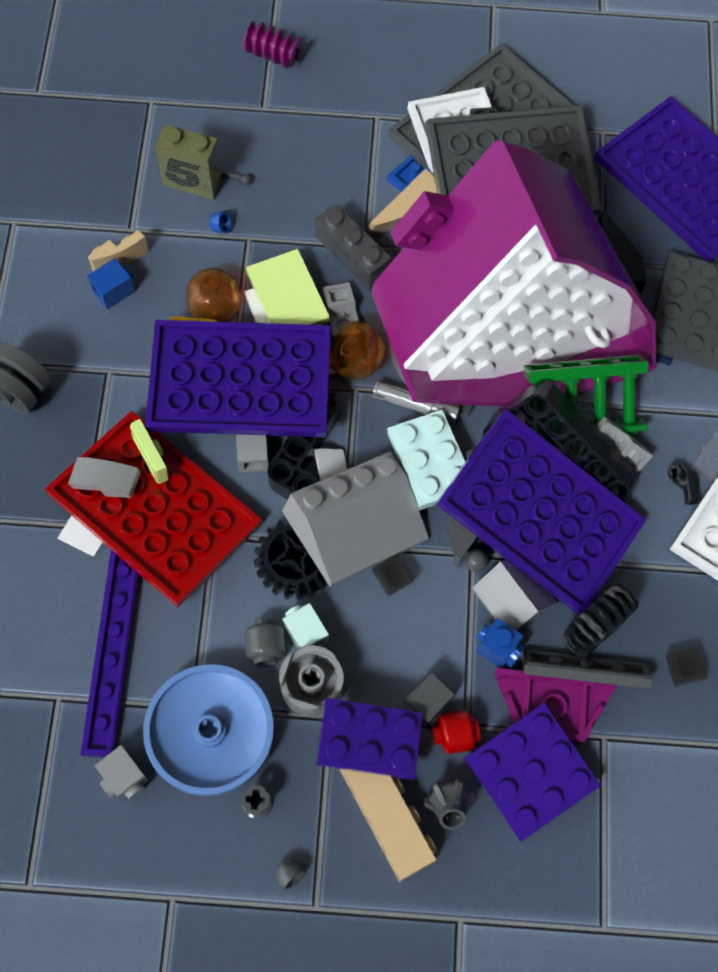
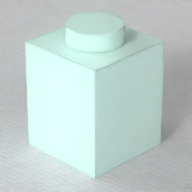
M310 603L304 607L297 605L286 612V617L283 618V626L297 650L309 645L322 647L329 642V634Z

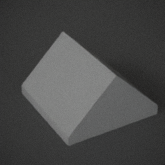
M507 559L499 562L472 587V590L494 620L499 618L516 631H519L557 605V601L548 591Z

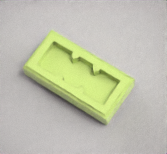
M140 419L130 423L132 438L156 483L161 484L168 481L167 468L161 458L164 453L158 440H151Z

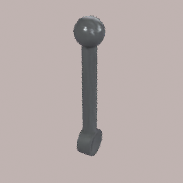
M211 166L212 169L221 171L224 176L240 180L244 185L251 183V177L248 174L242 176Z

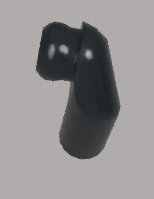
M671 465L668 469L669 479L683 490L685 504H698L700 498L696 475L682 465Z

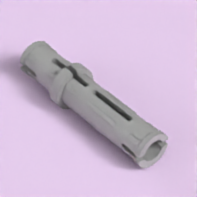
M381 380L376 382L372 395L373 398L412 409L424 415L443 410L447 421L453 424L456 423L461 406L453 404L413 402L408 389L394 386Z

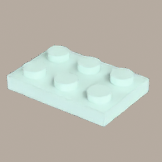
M443 410L387 428L388 437L400 466L407 476L419 510L436 505L438 499L465 463Z

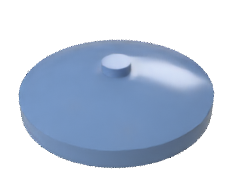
M215 664L194 666L177 673L167 680L153 696L147 708L143 725L144 746L155 770L167 783L176 789L196 796L223 795L248 783L265 764L274 738L272 711L261 688L244 673L228 666Z

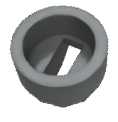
M289 859L280 863L276 868V878L284 890L292 888L305 875L302 867L297 862Z

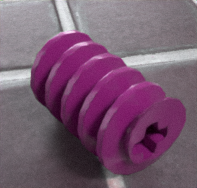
M254 21L251 22L244 37V50L247 53L253 52L257 57L263 56L267 61L272 59L274 64L281 63L284 68L293 67L301 53L302 37H298L293 43L292 33H288L284 39V30L279 29L276 35H274V26H269L267 31H265V22H260L257 28Z

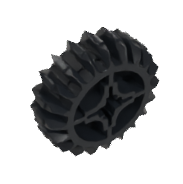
M279 521L277 523V531L268 527L267 534L269 538L264 536L259 538V543L262 546L255 548V555L258 558L254 559V566L260 568L256 572L257 577L265 578L263 586L268 588L274 585L272 593L275 596L281 590H284V599H289L291 592L296 593L297 600H301L303 591H306L307 595L312 597L314 596L312 587L322 591L324 589L322 580H326L318 568L308 576L306 566L313 560L304 545H298L293 540L299 538L290 523L289 526L284 527V524ZM283 543L284 553L278 556L276 561L270 563L274 550ZM290 549L293 555H295L297 559H300V568L293 559H290ZM278 572H280L281 574L287 572L293 573L297 577V579H288L282 577L278 574Z
M622 584L614 585L569 625L562 635V640L565 642L566 647L579 658L586 657L638 609L639 602L628 588L626 589Z

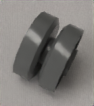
M0 342V403L17 413L28 415L37 402L35 394L44 393L52 381L51 375L39 362L13 345Z

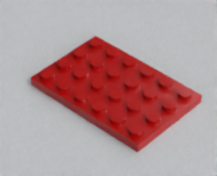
M130 411L80 457L108 460L138 468L141 472L132 498L107 497L98 490L73 489L68 482L75 462L45 488V491L71 516L179 608L262 525V519L158 432H148L151 440L157 439L163 450L164 455L161 458L168 474V481L161 484L156 483L132 438L130 423L140 419L145 427V421L133 411Z

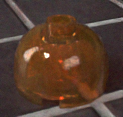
M209 267L200 270L191 277L186 287L185 300L192 317L214 319L217 322H229L237 310L239 312L241 309L242 294L237 280L229 272L220 268Z
M353 321L346 324L335 335L334 338L338 341L334 348L330 346L329 367L349 380H363L370 377L380 367L385 354V346L380 334L367 323Z

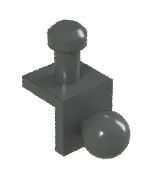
M453 518L447 530L454 557L453 565L459 567L465 559V564L469 570L473 572L483 571L488 564L487 555L481 550H472L477 536Z

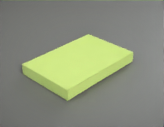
M298 249L246 267V273L270 324L323 325L330 322V316Z

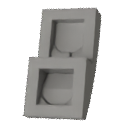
M350 282L322 287L326 310L330 316L329 323L334 343L362 338V330Z
M605 416L595 426L597 431L635 470L636 474L653 457V454L640 442Z
M77 457L68 484L73 489L98 490L107 497L132 498L141 471L138 468L113 461Z

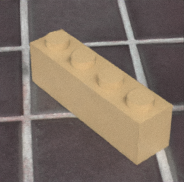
M339 769L399 882L436 861L433 854L438 852L429 834L423 836L417 825L421 822V819L412 804L407 806L401 795L405 793V790L398 778Z

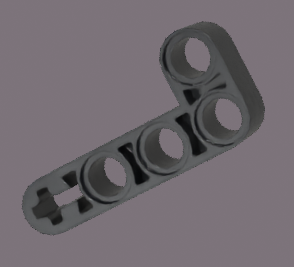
M328 389L326 437L288 436L267 468L268 482L271 490L287 500L291 493L319 482L316 476L306 471V468L314 458V449L322 446L340 418L341 398L336 391ZM298 449L304 452L301 456L296 457L290 454L293 450ZM278 473H286L288 475L284 480L274 478Z

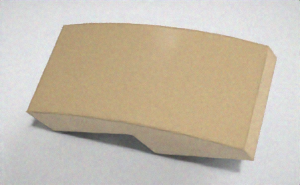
M137 230L132 235L124 237L118 246L114 245L110 240L103 245L97 246L88 256L92 271H95L114 258L121 266L128 265L149 252L145 236Z

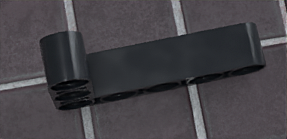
M547 380L536 382L496 411L483 431L484 437L500 413L507 409L529 427L537 423L575 464L625 503L631 498L638 480L635 470L559 388Z

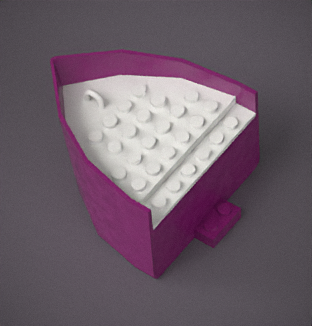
M500 140L495 141L448 196L424 191L391 230L395 245L404 248L376 279L372 287V296L413 402L504 406L533 385L524 377V365L641 355L648 361V373L656 368V321L575 179L567 168L527 147ZM620 375L609 376L606 386L621 382L623 378ZM591 378L580 379V382L577 383V395L594 390V381ZM553 381L552 383L565 395V383Z

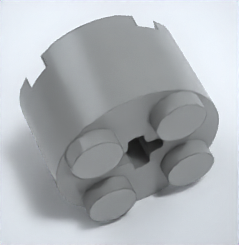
M315 645L302 647V649L288 655L283 661L279 672V682L284 702L300 715L315 717L323 715L326 698L340 700L343 693L344 674L335 655L328 649ZM312 676L317 677V683H314L312 687L307 686L306 680H310Z

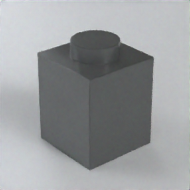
M430 673L405 699L404 707L408 711L423 713L421 723L427 728L449 705L455 694L434 674Z

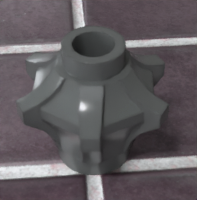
M458 778L455 781L445 780L441 783L437 781L432 783L434 790L429 797L424 798V806L436 814V818L439 819L442 827L453 830L463 826L466 821L467 809L475 801V793L468 792L463 787V780Z

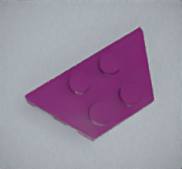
M496 668L494 671V676L513 723L542 703H545L570 741L577 744L585 742L592 727L603 712L605 705L617 688V685L527 675L524 674V671Z

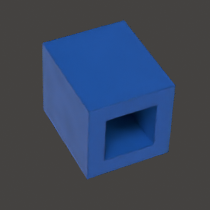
M115 258L87 275L91 290L107 310L135 292L132 283L135 279L134 275L126 265L121 266Z

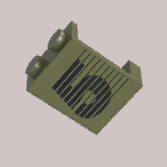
M164 124L155 144L163 186L214 200L223 179L222 172L212 169L210 161L218 139Z

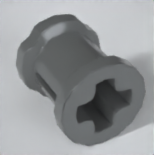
M257 784L250 785L241 795V805L249 817L257 819L269 813L272 802L269 793L263 786ZM255 794H260L261 799L265 803L259 804L258 809L254 810L248 800H253Z

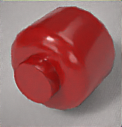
M467 710L441 713L438 716V725L432 726L434 744H441V748L446 754L472 751L475 748L476 742H480V729L477 717H472Z

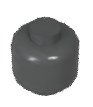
M258 619L255 621V625L247 628L245 631V655L249 660L253 661V665L259 667L275 666L285 656V630L281 626L274 624L273 619Z

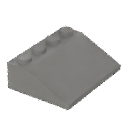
M391 452L291 493L282 510L329 587L418 546L429 539L407 476Z

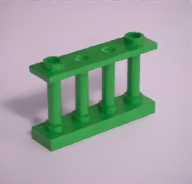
M641 355L524 365V377L530 384H535L540 380L550 382L562 381V383H565V396L577 409V383L580 382V379L591 378L594 381L595 421L589 422L594 427L604 416L607 418L606 381L609 380V376L620 375L623 378V418L609 420L630 435H636L638 431L648 430V424L640 417H635V378L640 373H648V361ZM538 424L537 426L530 427L546 441L552 442V439Z

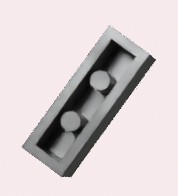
M336 203L315 218V237L369 291L372 290L376 279L391 263V257Z

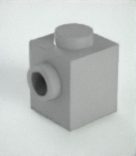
M122 745L94 765L104 778L99 784L110 798L116 795L121 801L126 798L132 800L145 789L143 784L149 781Z

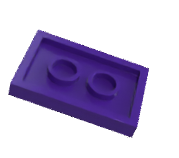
M326 698L324 701L316 766L414 780L423 713Z

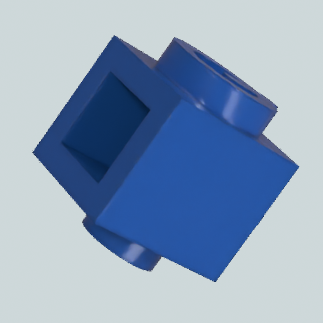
M497 618L492 626L486 623L478 634L477 639L481 642L476 652L499 668H503L505 664L511 668L526 647L525 644L520 642L524 635Z

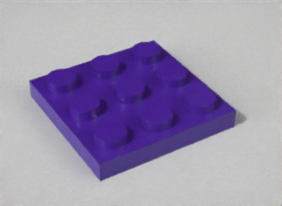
M542 703L464 757L520 842L601 786L545 703Z

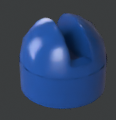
M218 211L210 216L209 226L213 232L227 234L231 231L233 221L229 212Z

